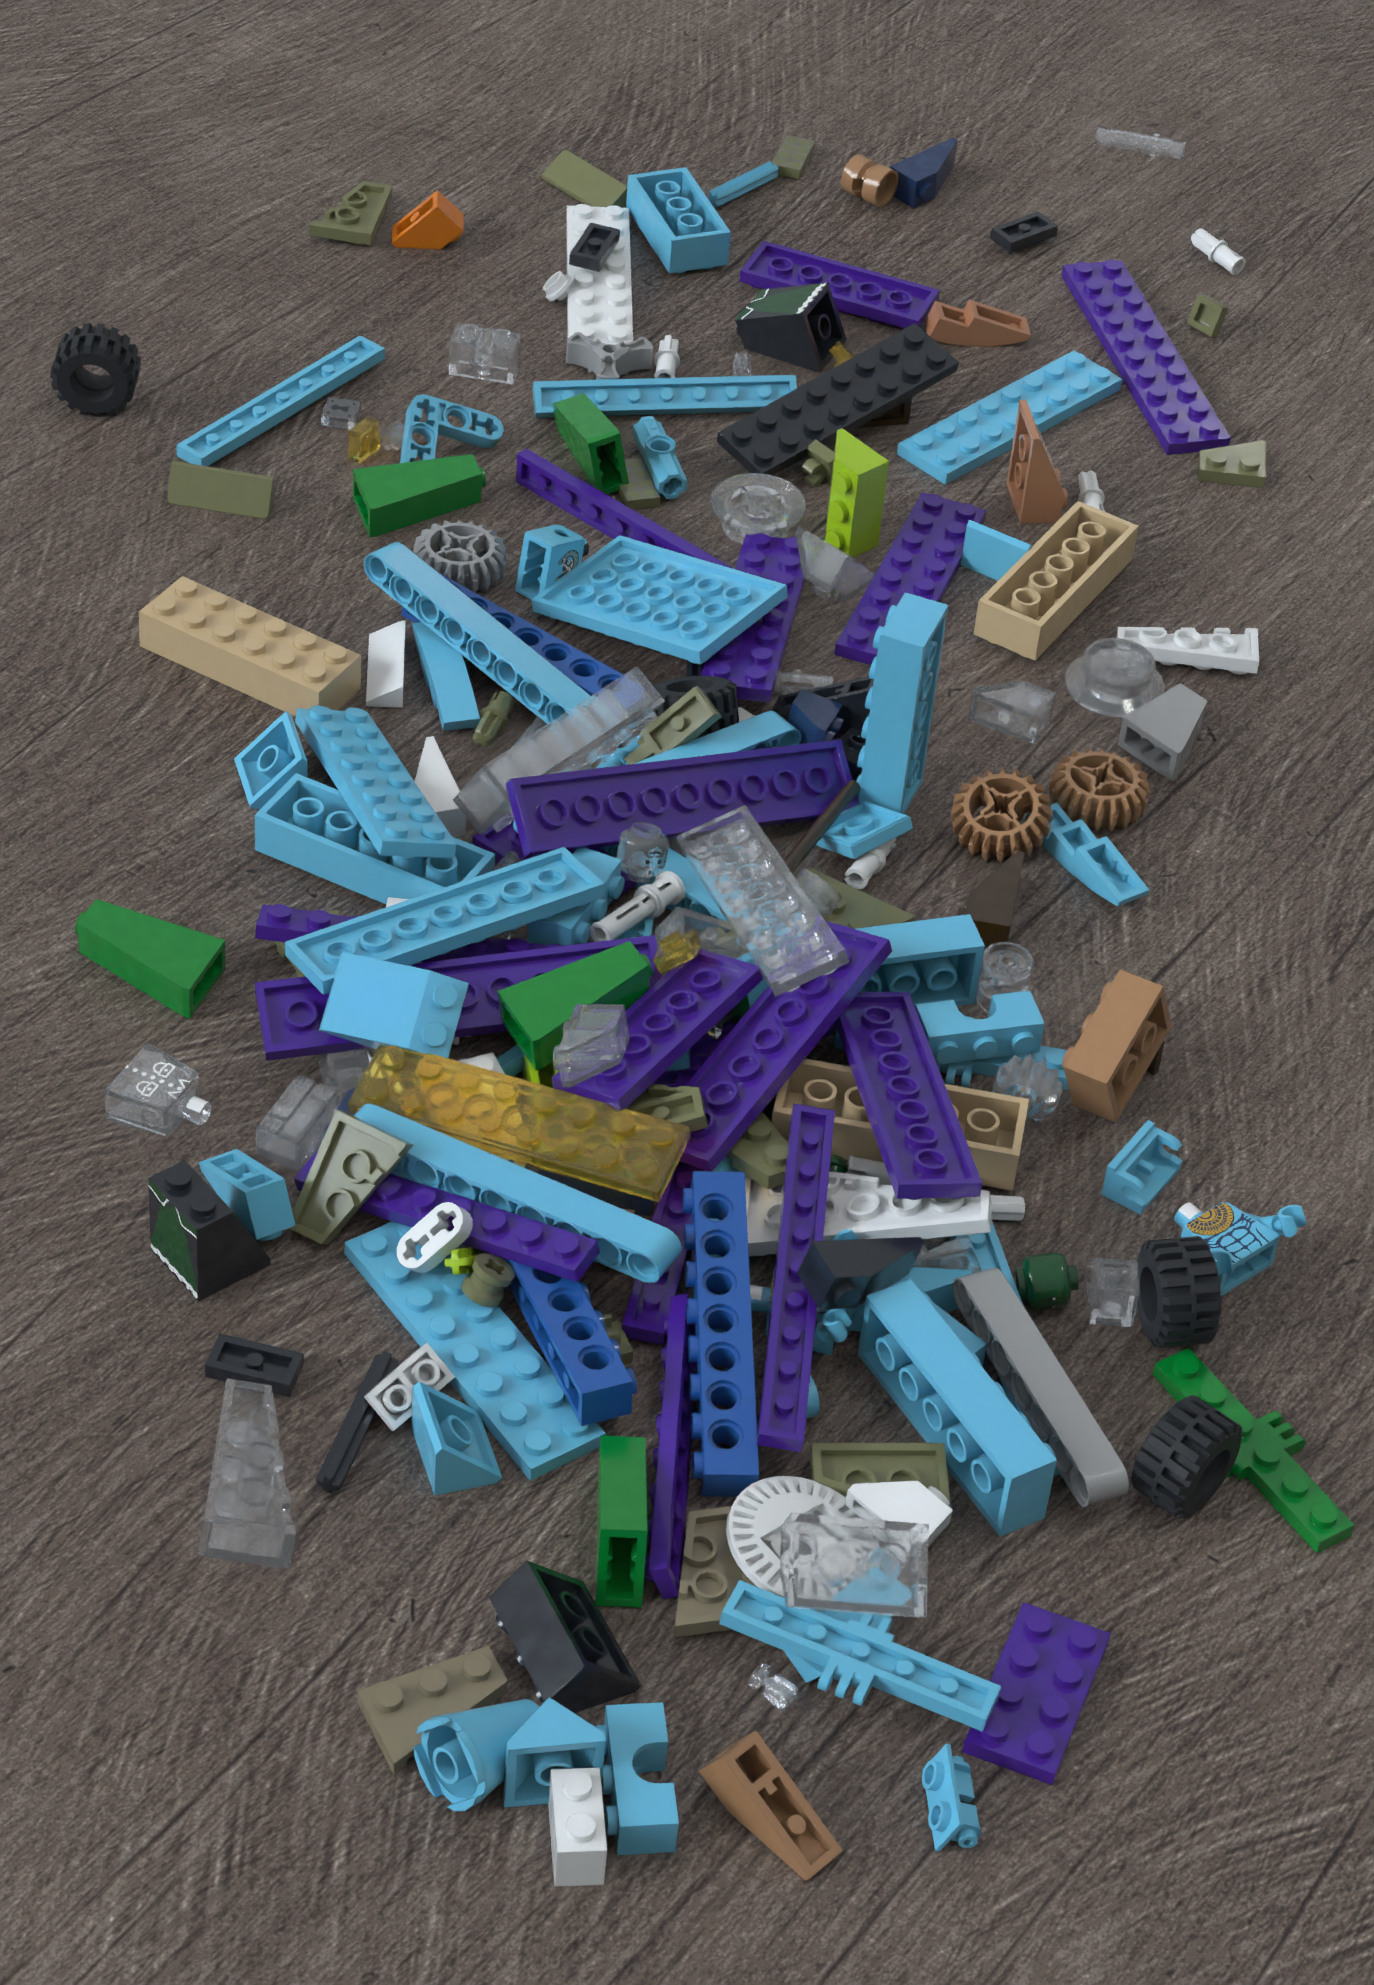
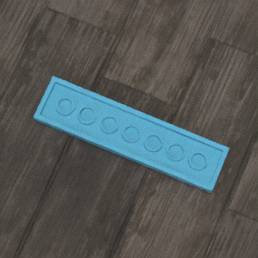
M1072 351L898 443L897 455L946 485L1012 449L1019 400L1027 401L1039 431L1042 433L1119 391L1122 379L1111 373L1107 368L1101 367L1089 360L1083 354Z
M318 705L312 706L310 709L297 708L295 723L379 855L454 858L457 847L456 842L368 712L359 708H347L346 711H338Z
M565 847L286 941L285 955L325 995L331 991L342 952L412 966L422 960L446 954L462 946L481 942L485 938L508 930H515L525 924L543 918H550L554 914L577 906H584L591 901L605 897V883Z
M393 1221L345 1242L344 1254L418 1345L420 1347L426 1343L430 1345L455 1376L450 1381V1384L469 1407L478 1411L483 1424L530 1481L600 1448V1435L606 1436L604 1430L597 1422L584 1426L580 1425L552 1369L500 1307L489 1308L481 1306L463 1293L461 1288L465 1276L471 1273L453 1275L452 1267H445V1259L426 1273H418L404 1267L397 1258V1246L400 1239L411 1227ZM420 1244L415 1247L417 1255L414 1258L418 1260L423 1256L420 1251L422 1248Z

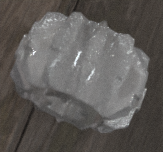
M1031 1054L1024 1058V1060L1014 1055L1008 1063H1003L996 1073L992 1092L1029 1099L1025 1123L1031 1118L1040 1123L1046 1118V1115H1051L1056 1110L1059 1104L1058 1099L1063 1091V1083L1058 1080V1070L1046 1068V1059L1038 1063L1033 1060Z

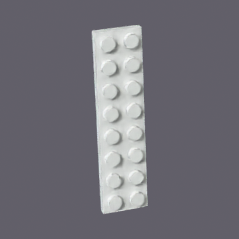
M586 204L567 205V274L572 278L570 285L572 290L567 295L568 338L574 333L581 332L587 338L593 341L599 339L604 344L615 345L621 341L625 343L632 342L633 318L629 208H621L614 205L608 207H591ZM590 222L620 229L619 242L599 272L569 265L570 252Z

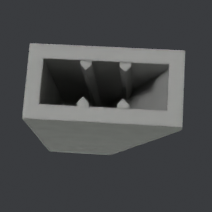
M1180 683L1123 717L1118 746L1170 781H1174L1177 779L1202 729L1208 701Z

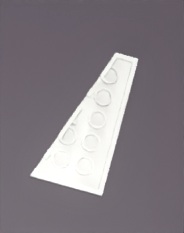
M829 1172L823 1241L833 1240L840 1231L845 1229L852 1230L858 1239L904 1237L932 1239L991 1232L992 1201L990 1192L981 1190L980 1197H963L960 1199H897L892 1185L880 1184L878 1177ZM745 1175L749 1256L776 1254L784 1185L767 1189Z

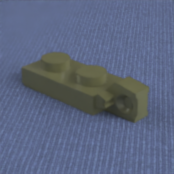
M699 686L693 687L640 732L641 737L637 741L639 747L624 759L630 765L692 742L722 716L703 689Z

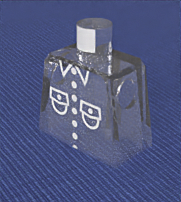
M149 1043L141 1049L105 1090L107 1121L161 1136L171 1135L184 1119L198 1125H203L209 1118L212 1108L210 1102L199 1098V1075L197 1072Z

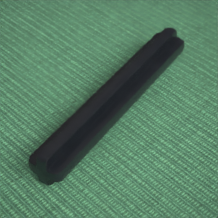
M385 1351L383 1354L375 1355L316 1477L317 1485L323 1487L327 1493L341 1489L377 1414L364 1396L399 1366V1361L393 1358L390 1352Z

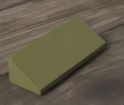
M563 150L541 175L543 180L583 204L591 207H608L612 205L621 208L626 207L627 186L568 150Z
M172 461L167 496L168 503L268 519L274 507V477Z

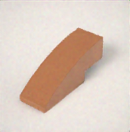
M972 300L968 301L964 310L935 301L924 321L927 334L932 339L953 345L977 347L1010 345L1028 341L1031 337L1027 318Z

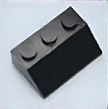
M526 1560L489 1596L497 1612L496 1621L500 1628L510 1636L516 1648L514 1652L515 1657L528 1670L535 1683L534 1692L542 1703L550 1697L571 1712L577 1713L635 1693L642 1687L583 1581Z

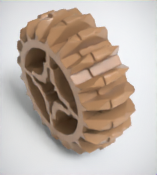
M1087 748L1084 753L1073 751L1071 757L1063 756L1061 762L1056 764L1050 779L1049 796L1051 797L1052 804L1058 803L1072 822L1082 819L1087 826L1094 827L1096 831L1099 828H1106L1112 832L1115 826L1126 829L1128 823H1136L1138 817L1143 815L1149 799L1150 783L1147 781V773L1141 771L1140 764L1130 763V757L1121 758L1117 756V751L1110 754L1105 753L1102 748L1099 752H1093Z
M1002 767L999 774H992L987 768L984 778L973 774L971 784L962 783L960 793L955 794L951 809L952 830L955 836H958L961 847L969 846L972 856L982 852L985 862L991 856H997V860L1001 864L1005 856H1012L1017 851L1025 852L1030 857L1033 851L1032 846L1041 848L1043 837H1048L1050 832V824L1053 820L1051 800L1049 795L1045 794L1042 783L1034 784L1031 774L1021 778V773L1018 769L1013 774H1006L1005 769ZM983 805L984 809L980 811V815L973 818L972 816L976 810ZM1030 812L1031 815L1027 821L1020 825L1019 821L1023 819V815Z

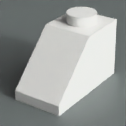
M919 1481L853 1484L847 1491L845 1502L847 1507L852 1509L913 1563L949 1525L953 1511L949 1507L950 1502L943 1493L932 1486H929L927 1489Z

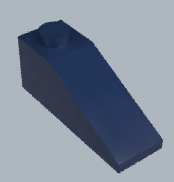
M951 138L891 165L890 168L898 173V185L893 197L912 208L934 199L954 167L957 139Z

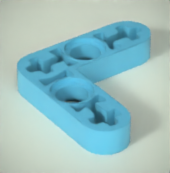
M417 395L413 398L406 411L400 463L413 462L416 457H420L418 461L435 459L438 435L481 448H492L497 444L504 432L503 424L492 414L430 395ZM422 409H424L427 417L424 422H419L422 418ZM447 416L458 417L463 427L451 425ZM412 434L423 435L428 445L417 444L412 438Z

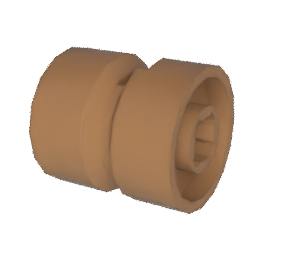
M861 154L854 155L848 161L841 177L842 190L858 198L862 197L863 200L880 208L890 202L898 185L897 171L882 164H877Z

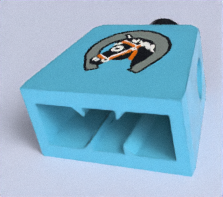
M557 524L525 532L515 591L529 599H533L581 564L582 557L586 556L589 552V545L586 539Z

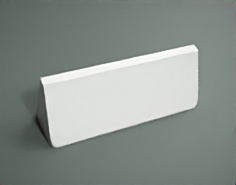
M404 620L369 634L366 706L403 708L406 624Z

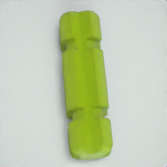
M472 1247L451 1250V1258H446L444 1264L445 1267H452L453 1275L472 1273L474 1271L472 1265L476 1256L487 1252Z

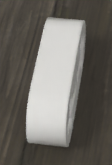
M450 1202L441 1203L400 1239L397 1246L399 1262L404 1267L418 1273H426L435 1268L451 1253V1250L460 1246L470 1235L473 1227L470 1213ZM450 1216L454 1217L452 1221L454 1229L452 1231L446 1230L449 1226L446 1220ZM418 1244L422 1245L420 1251L423 1255L419 1260L414 1258L417 1255L415 1247Z

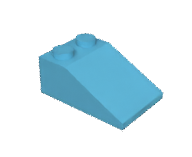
M342 952L319 1031L430 1067L439 1066L448 1060L469 983L426 969Z

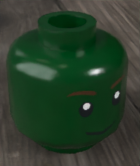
M1059 1252L1025 1256L1021 1267H1015L1016 1287L1021 1301L1026 1300L1028 1307L1033 1310L1067 1306L1071 1299V1291L1079 1290L1076 1265H1068L1065 1256Z

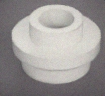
M561 271L553 274L543 286L546 298L549 301L563 300L568 295V292L572 290L570 286L572 278L568 274L564 275Z

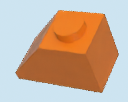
M437 190L392 226L391 244L396 248L442 249L449 242L454 243L461 237L464 227V214Z

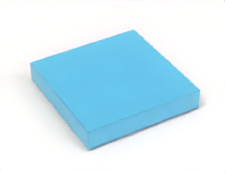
M864 801L842 812L816 846L855 859L913 829L910 816Z

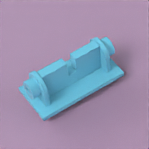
M946 1743L933 1759L926 1763L922 1770V1785L926 1790L929 1809L928 1824L932 1829L935 1851L938 1852L950 1840L958 1842L962 1848L974 1847L981 1836L976 1806L960 1802L970 1803L975 1798L970 1765L964 1761L963 1757L952 1756L951 1745Z

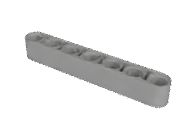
M995 1267L955 1278L953 1294L961 1314L973 1333L986 1342L985 1352L1022 1413L1027 1417L1036 1435L1043 1443H1047L1052 1448L1057 1459L1056 1468L1078 1503L1085 1507L1126 1495L1129 1490V1480L1122 1461L1001 1270Z

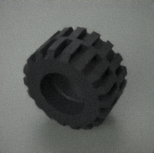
M91 323L83 324L82 329L76 326L70 330V334L65 333L62 337L54 358L50 378L53 379L51 383L53 390L58 391L57 397L61 401L66 400L68 402L67 407L70 409H80V414L86 416L88 412L93 413L95 417H102L104 412L110 416L115 414L116 409L123 410L127 402L132 400L141 370V357L137 355L138 349L136 345L129 344L131 338L126 334L122 336L118 334L119 329L112 326L110 330L105 328V324L98 323L97 327H92ZM83 365L99 366L105 369L109 375L93 374L87 371Z
M687 676L659 682L644 692L647 726L696 686L703 689L722 717L695 739L739 723L736 684L728 679L716 676Z
M1199 1236L1148 1240L1143 1243L1135 1269V1294L1140 1321L1151 1344L1154 1347L1163 1348L1212 1342L1220 1321L1221 1290L1215 1260L1207 1243Z
M1190 1395L1182 1399L1159 1419L1142 1444L1132 1471V1487L1177 1519L1190 1516L1210 1500L1229 1474L1240 1450L1243 1436L1242 1427L1198 1396Z

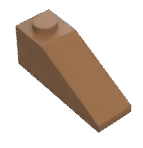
M757 1731L732 1743L699 1770L726 1810L805 1881L813 1877L843 1851Z

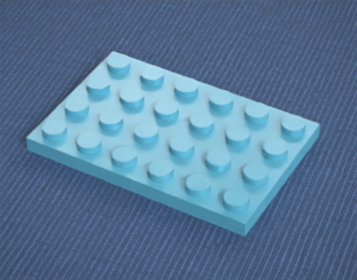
M619 535L531 600L533 612L574 624L580 628L603 633L609 637L622 639L634 645L660 651L663 654L679 657L691 663L702 664L785 600L788 594L786 584Z

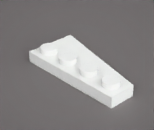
M1118 627L1116 656H1121L1130 661H1139L1141 659L1153 660L1168 666L1184 664L1192 665L1201 670L1216 668L1240 675L1246 673L1257 674L1259 665L1258 628H1246L1245 634H1230L1229 628H1214V634H1200L1196 632L1195 628H1181L1175 631L1174 634H1167V631L1162 627Z

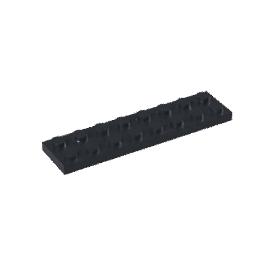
M914 323L719 431L717 443L761 483L807 457L808 445L814 440L819 441L825 446L836 440L837 430L841 428L847 432L855 430L957 372L959 362Z

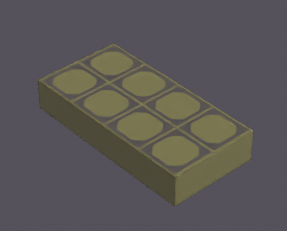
M786 135L772 161L773 165H777L779 168L777 170L778 176L800 179L814 152L815 141Z
M642 458L625 459L629 484L620 485V490H618L623 504L632 510L659 507L660 496Z

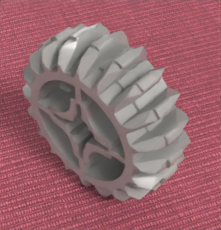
M459 519L457 523H450L445 520L443 525L432 524L431 529H423L421 536L416 537L414 551H412L435 571L475 593L477 590L487 592L489 586H497L498 580L503 578L507 564L506 547L503 544V538L497 537L495 530H487L484 524L476 526L473 521L461 523Z

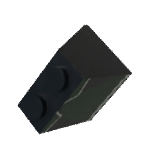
M829 283L762 289L735 319L736 331L741 337L744 349L814 372L822 371L847 341Z
M185 1160L148 1178L151 1250L198 1302L271 1265V1259L236 1214Z

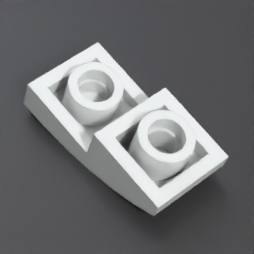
M426 1343L386 1376L364 1398L390 1430L394 1431L412 1416V1395L415 1384L421 1382L439 1391L455 1376L430 1345Z

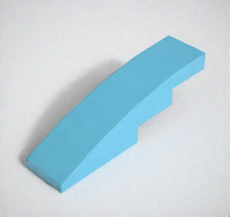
M413 623L412 630L425 685L430 688L434 709L438 708L442 730L477 727L480 722V716L462 654L424 623Z
M1058 803L1051 804L1053 820L1050 824L1048 837H1043L1042 845L1069 873L1093 892L1117 907L1148 895V887L1107 836L1097 839L1082 819L1072 822ZM1027 813L1024 822L1030 817V813Z

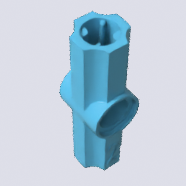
M653 416L641 417L640 421L633 425L632 435L644 459V465L658 493L663 494L666 499L678 498L679 494L687 489V479L675 455L676 443L673 438L666 435L661 422L656 421Z

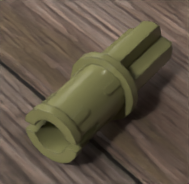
M500 691L499 695L497 692L494 693L489 705L479 713L480 722L472 736L475 744L480 743L483 747L490 746L496 734L503 731L506 727L507 716L515 703L513 697L507 692Z

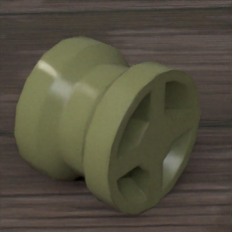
M481 1253L476 1256L473 1262V1273L465 1276L461 1288L463 1293L473 1302L489 1308L497 1307L504 1296L503 1288L511 1285L515 1272L502 1258L488 1253Z

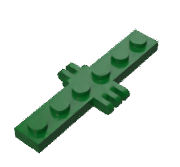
M1190 1348L1155 1363L1152 1375L1177 1402L1190 1395L1198 1396L1242 1427L1243 1436L1240 1450L1226 1478L1235 1475L1238 1480H1242L1247 1477L1316 1553L1352 1535L1354 1524L1291 1457V1455L1304 1448L1306 1440L1300 1434L1293 1436L1295 1429L1288 1422L1282 1424L1284 1417L1278 1411H1273L1256 1420Z

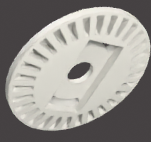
M774 1476L759 1480L745 1488L737 1496L729 1511L726 1523L727 1541L732 1556L743 1573L757 1587L810 1609L820 1611L870 1568L875 1566L879 1569L880 1565L879 1545L872 1527L845 1505L846 1498L843 1495L813 1480L794 1476ZM794 1534H802L809 1537L815 1545V1551L811 1553L798 1551L792 1545L790 1537Z

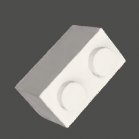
M600 1768L551 1769L548 1808L554 1887L604 1885L607 1843Z

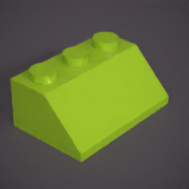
M841 428L837 430L825 544L847 560H850L878 546L889 461Z

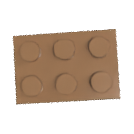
M1121 969L1113 982L1109 981L1106 983L1100 996L1098 1008L1094 1014L1090 1013L1086 1017L1082 1025L1081 1037L1075 1047L1070 1046L1063 1058L1062 1067L1064 1068L1067 1086L1074 1106L1115 1123L1118 1121L1172 1027L1165 991L1162 985Z

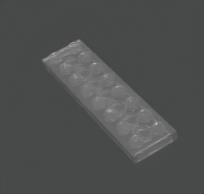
M745 805L676 836L684 856L754 964L759 968L761 975L775 996L794 991L800 985L821 975L831 974L837 968L850 962L840 941Z

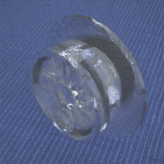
M747 473L731 476L718 483L710 496L711 508L714 514L722 520L724 533L730 539L740 544H743L746 534L763 533L770 537L786 538L790 527L796 525L803 518L806 511L805 497L796 486L784 479L767 474Z
M1106 638L1093 642L1085 649L1082 657L1070 664L1065 674V686L1070 696L1083 707L1106 716L1124 717L1165 692L1163 678L1155 669V660L1152 654L1142 645L1127 639Z

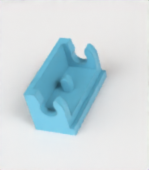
M1147 1120L1108 1164L1101 1195L1141 1215L1181 1169L1182 1160L1176 1155L1168 1153L1163 1148V1145H1167L1172 1150L1177 1151L1182 1146L1181 1142L1173 1135L1155 1127L1154 1122Z

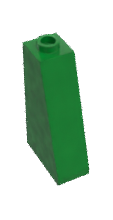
M584 393L553 403L557 430L590 485L607 495L620 490V485L629 484L621 434L614 424Z
M473 454L353 469L352 497L369 537H376L481 502V488L486 487V474L484 468L478 466Z
M95 899L88 910L78 916L75 924L79 953L171 1010L189 1019L226 970L225 940L102 900Z
M628 941L499 990L498 1000L501 1022L537 1071L623 1014L650 989L649 977L653 975L651 963L644 953L639 954L633 944Z
M600 1435L595 1603L597 1606L642 1608L647 1543L645 1437Z

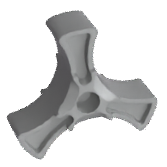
M577 332L567 340L566 363L587 368L589 373L596 374V380L619 379L621 375H628L630 371L652 369L653 345L645 337H640L629 343L621 341L619 344L614 345L604 344L599 339L593 341L581 332Z

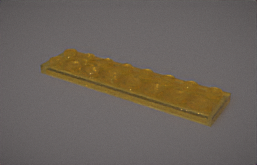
M379 1045L348 1101L349 1111L353 1114H356L364 1104L377 1105L490 1154L525 1164L530 1163L542 1169L656 1202L660 1201L691 1137L690 1127L625 1108L619 1110L604 1102L431 1053H418L404 1050L397 1046Z

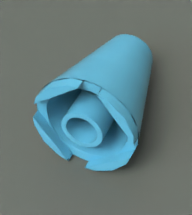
M523 1699L438 1715L423 1722L416 1731V1734L421 1732L422 1734L421 1744L414 1747V1757L420 1776L430 1793L435 1798L444 1795L446 1799L453 1803L447 1806L452 1811H467L478 1805L504 1781L507 1741L540 1706L531 1700Z

